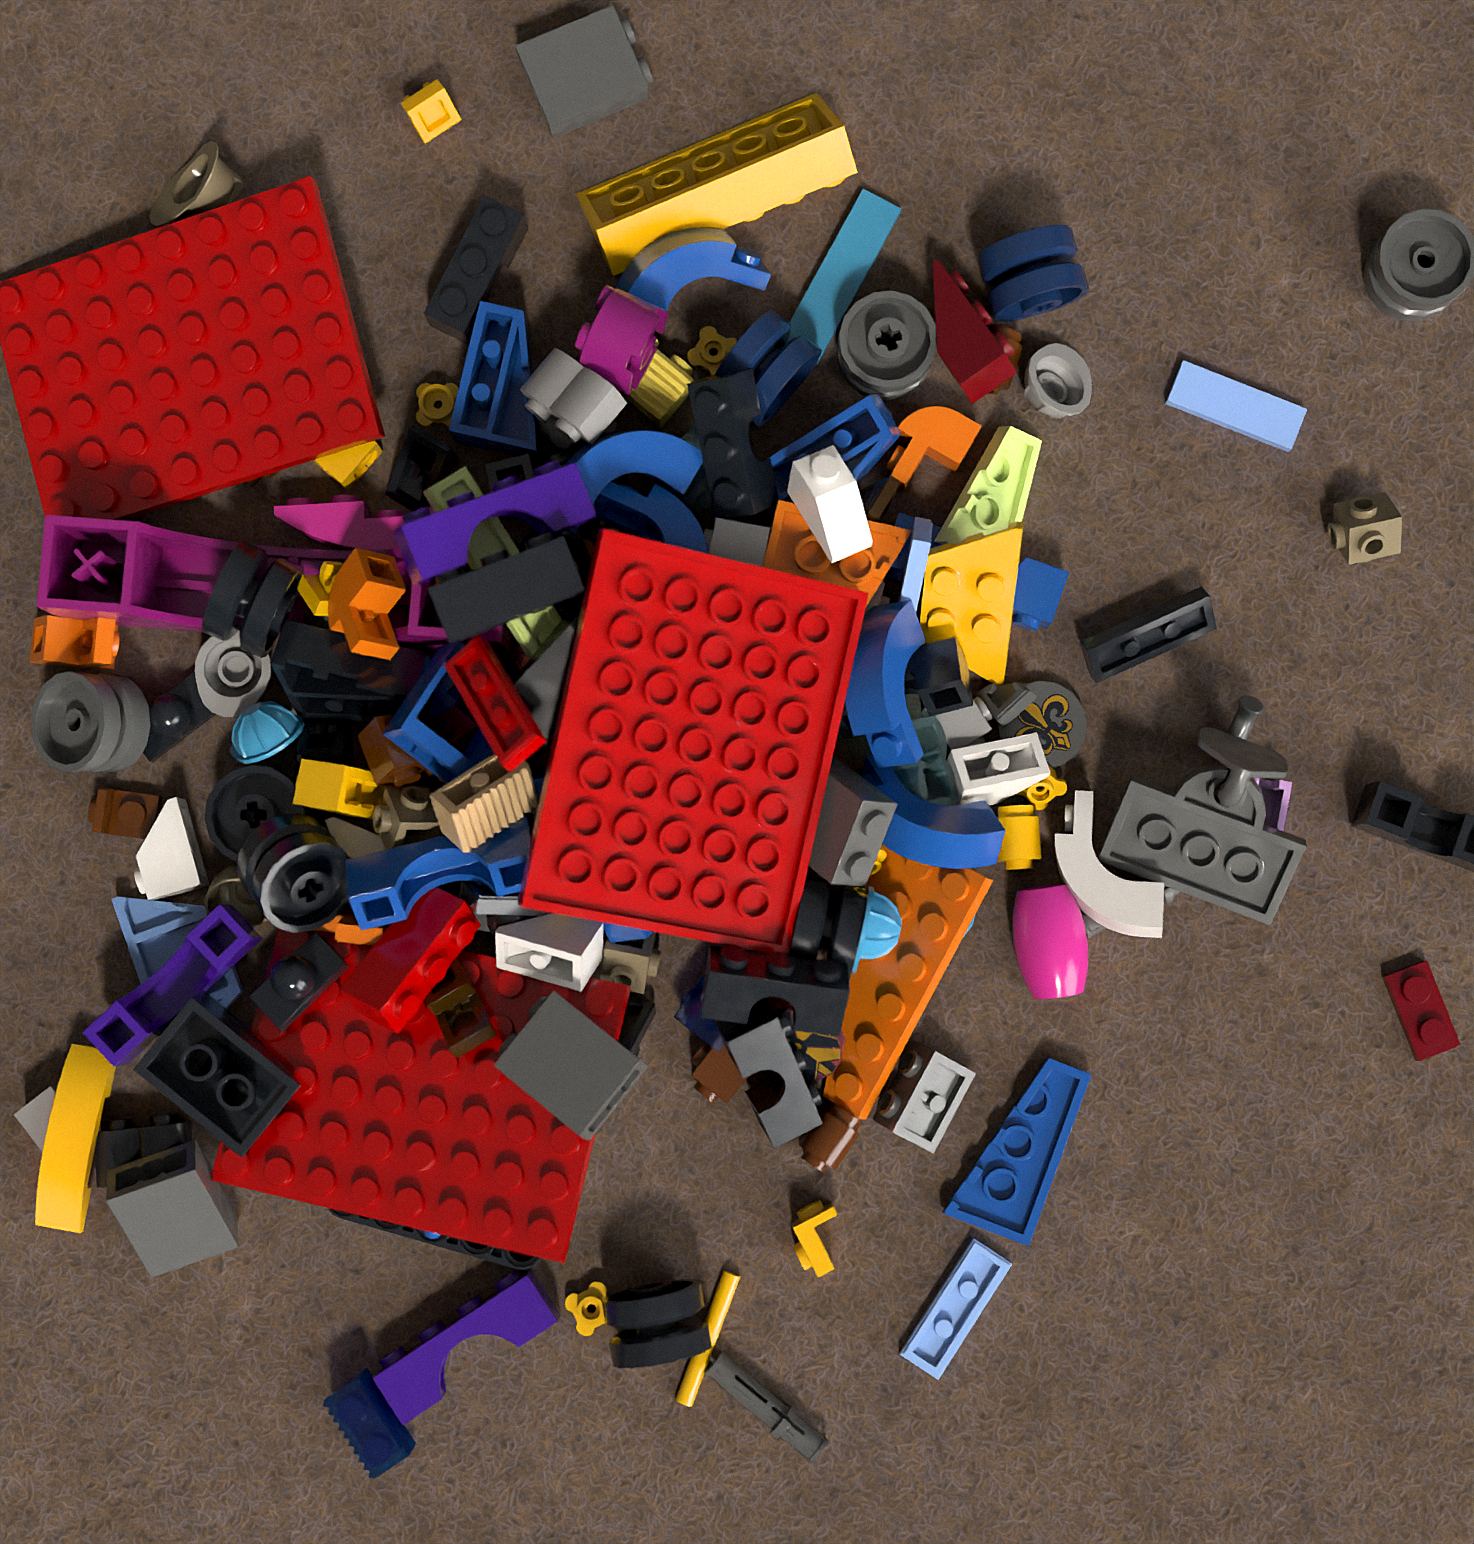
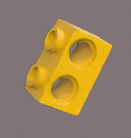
M301 759L299 775L295 783L296 790L293 804L345 816L373 820V811L377 805H380L385 787L397 786H395L394 782L375 785L370 771L341 764Z

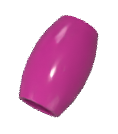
M1065 883L1017 890L1013 910V942L1021 975L1033 999L1060 998L1084 992L1088 971V942L1079 905L1069 887Z

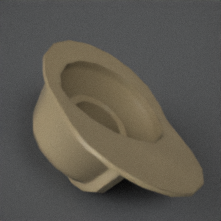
M209 141L204 144L193 159L169 180L151 207L149 219L152 225L157 227L168 225L183 212L197 215L230 204L243 188V180L230 166L218 157L219 148L216 142Z

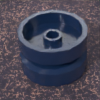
M1050 225L1023 231L994 243L978 255L977 262L983 281L995 286L988 296L995 320L999 322H1012L1054 311L1077 301L1087 294L1089 285L1083 266L1070 262L1078 251L1072 228L1068 225Z
M771 309L749 327L726 355L715 373L717 375L753 368L762 413L751 420L757 426H763L777 414L805 381L822 352V349L804 335L795 337L786 343L790 336L791 324L775 310Z

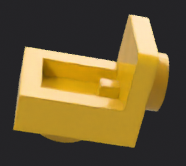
M817 1200L796 1212L799 1219L792 1222V1227L800 1241L793 1245L804 1270L813 1267L817 1276L820 1277L834 1270V1266L814 1227L835 1217L837 1211L832 1202L823 1206L821 1200Z

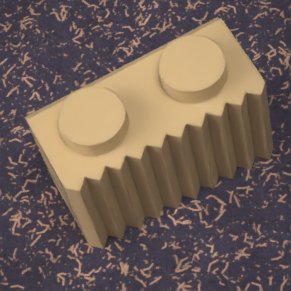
M495 753L429 795L434 806L433 809L436 812L435 816L439 820L437 822L441 826L440 830L464 853H470L471 848H478L482 843H486L487 838L493 837L494 833L501 832L502 828L509 827V823L516 822L523 818L525 813H531L532 808L539 807V800L529 764L524 760L513 771L502 767Z

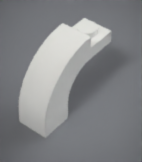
M1075 790L1074 805L1065 806V832H1073V834L1055 833L1056 861L1062 882L1069 887L1079 908L1102 926L1130 936L1162 938L1164 883L1125 880L1113 875L1103 867L1097 859L1092 846L1093 791Z

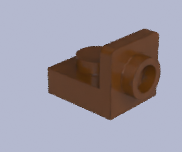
M99 787L98 794L92 797L88 809L89 822L93 823L92 832L146 839L160 814L163 797Z

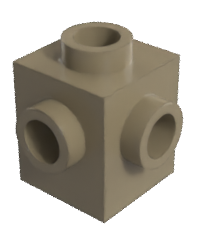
M1386 492L1370 496H1358L1352 500L1333 504V522L1328 524V537L1333 549L1340 550L1348 565L1369 562L1373 559L1401 553L1402 516Z
M416 786L385 787L381 803L373 811V828L376 833L380 834L386 850L440 837L441 826L435 816L436 812L429 797L431 795L429 788Z
M653 932L646 939L610 943L608 937L607 940H603V959L598 965L602 967L600 980L628 985L631 988V992L644 994L648 976L657 977L661 958V950L653 949L656 932Z

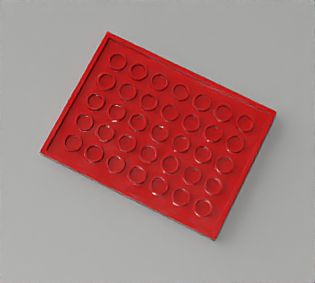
M311 176L0 282V344L44 516L55 515L125 521L385 437L317 181Z
M599 529L517 904L520 907L729 946H738L767 953L782 952L789 955L869 593L607 529Z
M279 929L265 981L270 977L271 969L276 961L285 956L293 955L315 932L321 934L350 967L284 1031L278 1029L267 1015L257 1007L251 1032L302 1085L242 1158L220 1141L210 1180L565 1264L595 1135L590 1141L577 1135L497 1069L494 1064L500 1058L498 1050L503 1042L513 1033L519 1034L530 1021L527 1016L532 1006L541 997H549L553 991L566 999L618 1041L631 988L624 984L590 978L583 990L577 991L497 968L495 957L461 951L458 956L484 1004L497 1035L456 1058L448 1049L437 1018L427 1006L425 999L419 1006L415 1016L408 1020L402 1030L396 1034L358 1013L340 991V988L374 945L338 942L335 939L334 932L313 930L293 933Z

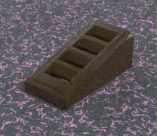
M889 476L859 491L867 520L881 523L895 496L899 480Z

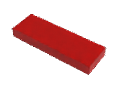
M477 635L444 664L502 767L513 771L547 741L486 639Z

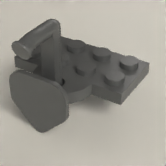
M1242 696L1238 700L1239 708L1228 733L1214 728L1203 727L1197 735V745L1217 759L1218 764L1203 766L1184 777L1175 791L1131 775L1098 853V860L1151 881L1164 883V886L1271 925L1307 845L1306 840L1264 824L1266 816L1265 801L1262 789L1254 778H1285L1288 773V762L1279 753L1247 741L1257 715L1262 714L1264 711V705L1255 697ZM1217 784L1219 786L1218 796L1214 792V788Z

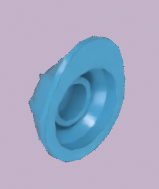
M273 701L259 702L243 710L232 728L233 744L229 750L230 754L237 762L243 764L261 761L283 750L292 743L302 732L305 724L301 716L293 714L284 706Z
M872 886L868 887L863 925L852 973L856 972L860 959H875L886 955L898 943L902 920L897 907L887 897L873 892L874 888Z

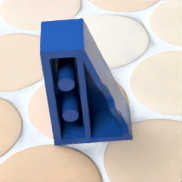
M480 301L448 430L456 443L513 456L529 453L530 457H541L537 418L525 407L529 400L520 390L533 374L529 324L523 310Z
M879 395L865 397L767 458L771 459L779 500L794 503L787 492L792 463L834 445L853 475L857 486L901 435L899 428Z

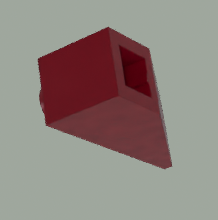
M939 259L933 262L937 353L973 404L1017 373L1008 358L1015 352L1000 330L994 335L989 331L987 325L992 322V319L977 299L970 304L964 296L970 289L959 272L953 269L948 273Z

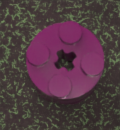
M606 285L596 303L595 310L599 311L593 325L585 322L576 339L575 348L580 349L576 361L603 377L617 390L630 395L631 389L638 387L657 350V347L654 346L656 336L653 334L656 331L663 335L668 319V311L620 288Z

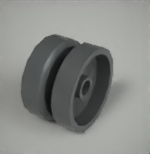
M1422 208L1404 214L1389 226L1383 235L1372 245L1364 261L1363 282L1368 297L1381 312L1399 321L1419 322L1435 317L1469 287L1474 277V238L1460 219L1442 210Z
M893 290L873 292L858 300L844 316L837 344L839 370L847 384L864 397L879 395L882 401L901 399L917 390L929 374L937 348L936 324L927 308L911 295ZM882 344H888V345H890V346L893 348V350H892V351H888V348L886 347V345H882Z
M73 671L55 674L40 689L34 700L31 715L32 739L39 755L51 768L62 772L92 771L94 773H113L128 769L138 761L147 746L151 727L149 706L142 690L131 679L117 674L99 673L93 675L87 672Z

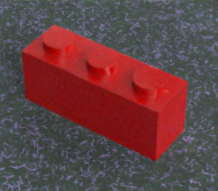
M435 887L416 901L406 920L390 924L340 988V991L358 1013L398 1034L408 1020L415 1016L419 1006L429 992L444 978L447 969L454 959L472 941L475 932L481 924L464 900Z

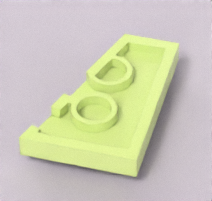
M999 426L938 533L935 542L942 545L947 543L957 544L966 537L981 532L985 536L1007 529L1010 523L1022 522L1042 440L1012 426Z

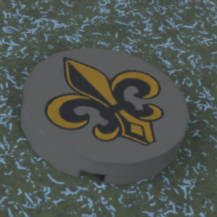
M1036 681L1024 684L1037 698L1005 728L999 722L997 723L999 740L1037 732L1047 764L1052 768L1060 767L1077 754L1085 741L1087 720L1083 706L1073 692L1058 683Z

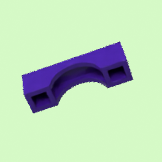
M554 461L534 469L533 474L535 478L519 483L517 477L512 476L490 485L492 493L475 499L473 491L447 500L448 509L431 514L429 507L403 516L404 525L395 530L393 535L413 585L416 586L433 580L439 574L466 565L467 547L471 534L476 526L486 519L511 517L528 524L539 535L549 532L555 535L585 524L596 517L577 464L574 463L561 468L559 461Z
M218 905L186 935L181 947L156 973L135 990L112 1004L82 1033L113 1067L129 1064L169 1026L191 997L204 991L206 992L248 953L262 937L233 905Z
M517 1269L513 1270L494 1284L498 1290L496 1293L484 1301L479 1294L456 1309L460 1317L446 1326L439 1320L419 1333L417 1336L421 1341L420 1344L408 1352L401 1345L379 1360L382 1369L376 1373L373 1380L402 1425L443 1398L447 1392L444 1378L445 1363L449 1352L461 1341L472 1336L489 1334L507 1339L517 1347H520L558 1322L560 1313L531 1269L523 1275H520Z

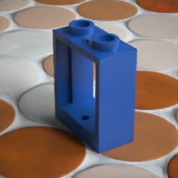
M464 641L454 644L448 643L438 648L382 733V735L446 784L490 757L494 752L480 727L462 754L416 718L446 672L444 664L468 644V642ZM507 673L510 680L513 681L514 677Z

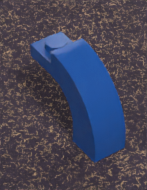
M706 227L689 228L665 235L645 247L627 266L616 288H620L667 311L675 294L686 284L696 279L721 277L765 291L771 273L761 261L759 254L746 248H736L737 244L727 231Z
M621 431L602 436L593 445L588 443L577 451L563 467L574 463L577 464L593 505L599 493L610 481L621 475L633 472L649 477L672 493L684 494L702 465L703 459L699 449L673 435L655 431ZM579 526L568 529L566 532L576 533Z
M610 481L599 493L595 518L640 538L708 554L706 540L697 519L683 502L664 488L655 484L648 497H645L629 486L618 485Z
M911 600L873 606L864 614L845 698L853 735L865 734L877 768L914 764L924 755L907 709L904 694V677L907 663L911 655L926 641Z
M873 755L865 757L862 775L860 776L897 803L882 845L910 860L935 867L969 869L997 863L1005 829L985 800L960 805H941L923 800L903 786L891 766L877 768Z

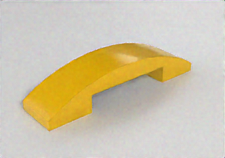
M73 1043L67 1055L55 1094L43 1147L37 1187L35 1225L76 1233L83 1232L92 1187L88 1186L104 1101L106 1097H110L116 1066L113 1067L96 1047Z

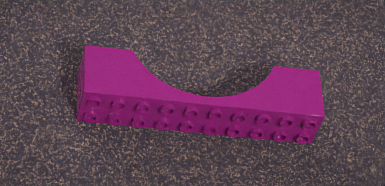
M45 515L36 607L58 617L79 620L103 617L116 619L115 625L202 632V621L210 595L227 559L240 542L190 535L135 521ZM253 544L266 550L268 563L266 570L275 560L285 558L303 566L305 575H319L324 561L341 562L344 564L353 551L301 549ZM399 547L369 550L395 557L406 591L388 613L398 645L404 648L438 650L440 646L448 644V638L428 588L438 585L436 579L414 586ZM468 563L462 567L464 574L473 571ZM298 592L288 620L304 624V613L311 610ZM507 624L478 634L488 641L496 655L511 656L513 634ZM477 635L464 639L462 641L469 643Z

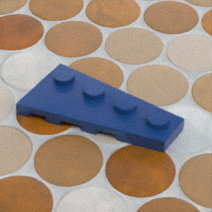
M1046 1057L954 1192L942 1213L1029 1246L1092 1074Z

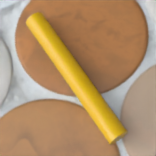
M723 1270L705 1318L709 1325L712 1348L702 1354L691 1357L675 1399L683 1405L692 1407L738 1285L740 1276Z

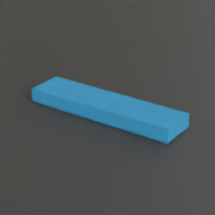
M862 189L790 321V336L786 343L795 337L806 336L822 349L821 356L816 364H819L901 214V208L865 189Z

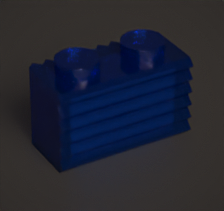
M365 1368L335 1388L324 1400L323 1407H328V1414L334 1415L333 1422L339 1423L338 1430L344 1431L343 1438L349 1439L348 1446L354 1447L353 1454L360 1455L358 1462L365 1463L363 1470L370 1471L369 1478H377L408 1457L413 1451L416 1442L405 1425H402L374 1382L373 1375L368 1368Z

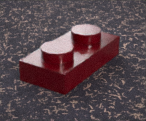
M1427 960L1382 976L1415 1061H1421L1461 1046Z

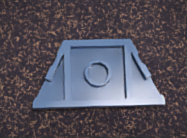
M115 897L111 899L141 984L156 973L183 944L186 935L208 916L205 906L128 897ZM235 965L206 991L207 994L226 1009L244 992Z

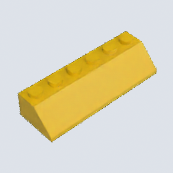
M816 92L576 193V196L602 256L614 276L621 272L623 273L630 262L645 247L665 235L689 228L706 227L724 230L742 221L756 220L770 209L782 204L796 203L810 192L822 187H833L842 183L846 177L857 173L844 125Z

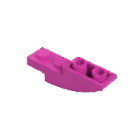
M354 495L331 497V503L314 504V500L311 498H291L287 500V506H274V515L282 523L310 539L340 550H354L355 547L365 550L398 548L393 532L401 525H404L402 519L404 516L403 511L383 510L376 513L377 518H370V508L364 501H358V497ZM433 507L429 508L431 514L436 513Z

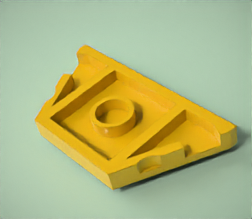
M1020 521L1010 523L1007 529L985 536L981 532L966 537L957 544L947 543L931 548L924 575L920 626L926 640L925 643L930 644L934 641L956 637L968 663V669L992 684L995 683L997 686L1004 684L1024 526V522Z

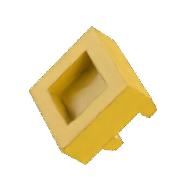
M437 79L432 83H424V88L412 96L406 95L403 97V102L400 103L414 129L425 144L461 120L445 88Z
M324 561L319 575H302L297 590L314 616H328L329 595L334 579L343 565L341 562Z

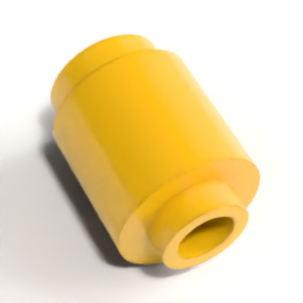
M1034 805L998 807V820L1004 827L1005 834L997 862H1005L1006 870L1033 869V860L1042 859L1039 816H1034Z

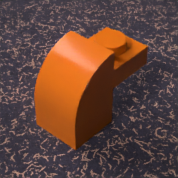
M926 407L911 413L898 426L901 432L898 439L908 444V446L904 448L898 445L886 466V469L892 471L890 476L899 480L897 489L902 492L905 490L925 455L956 472L982 426L961 413L946 407Z
M355 547L334 579L328 602L330 630L345 633L351 652L391 660L399 649L388 613L406 591L395 557Z
M51 615L34 618L30 663L101 670L114 669L115 657L118 653L120 642L118 625H115L116 619L95 617L79 620Z

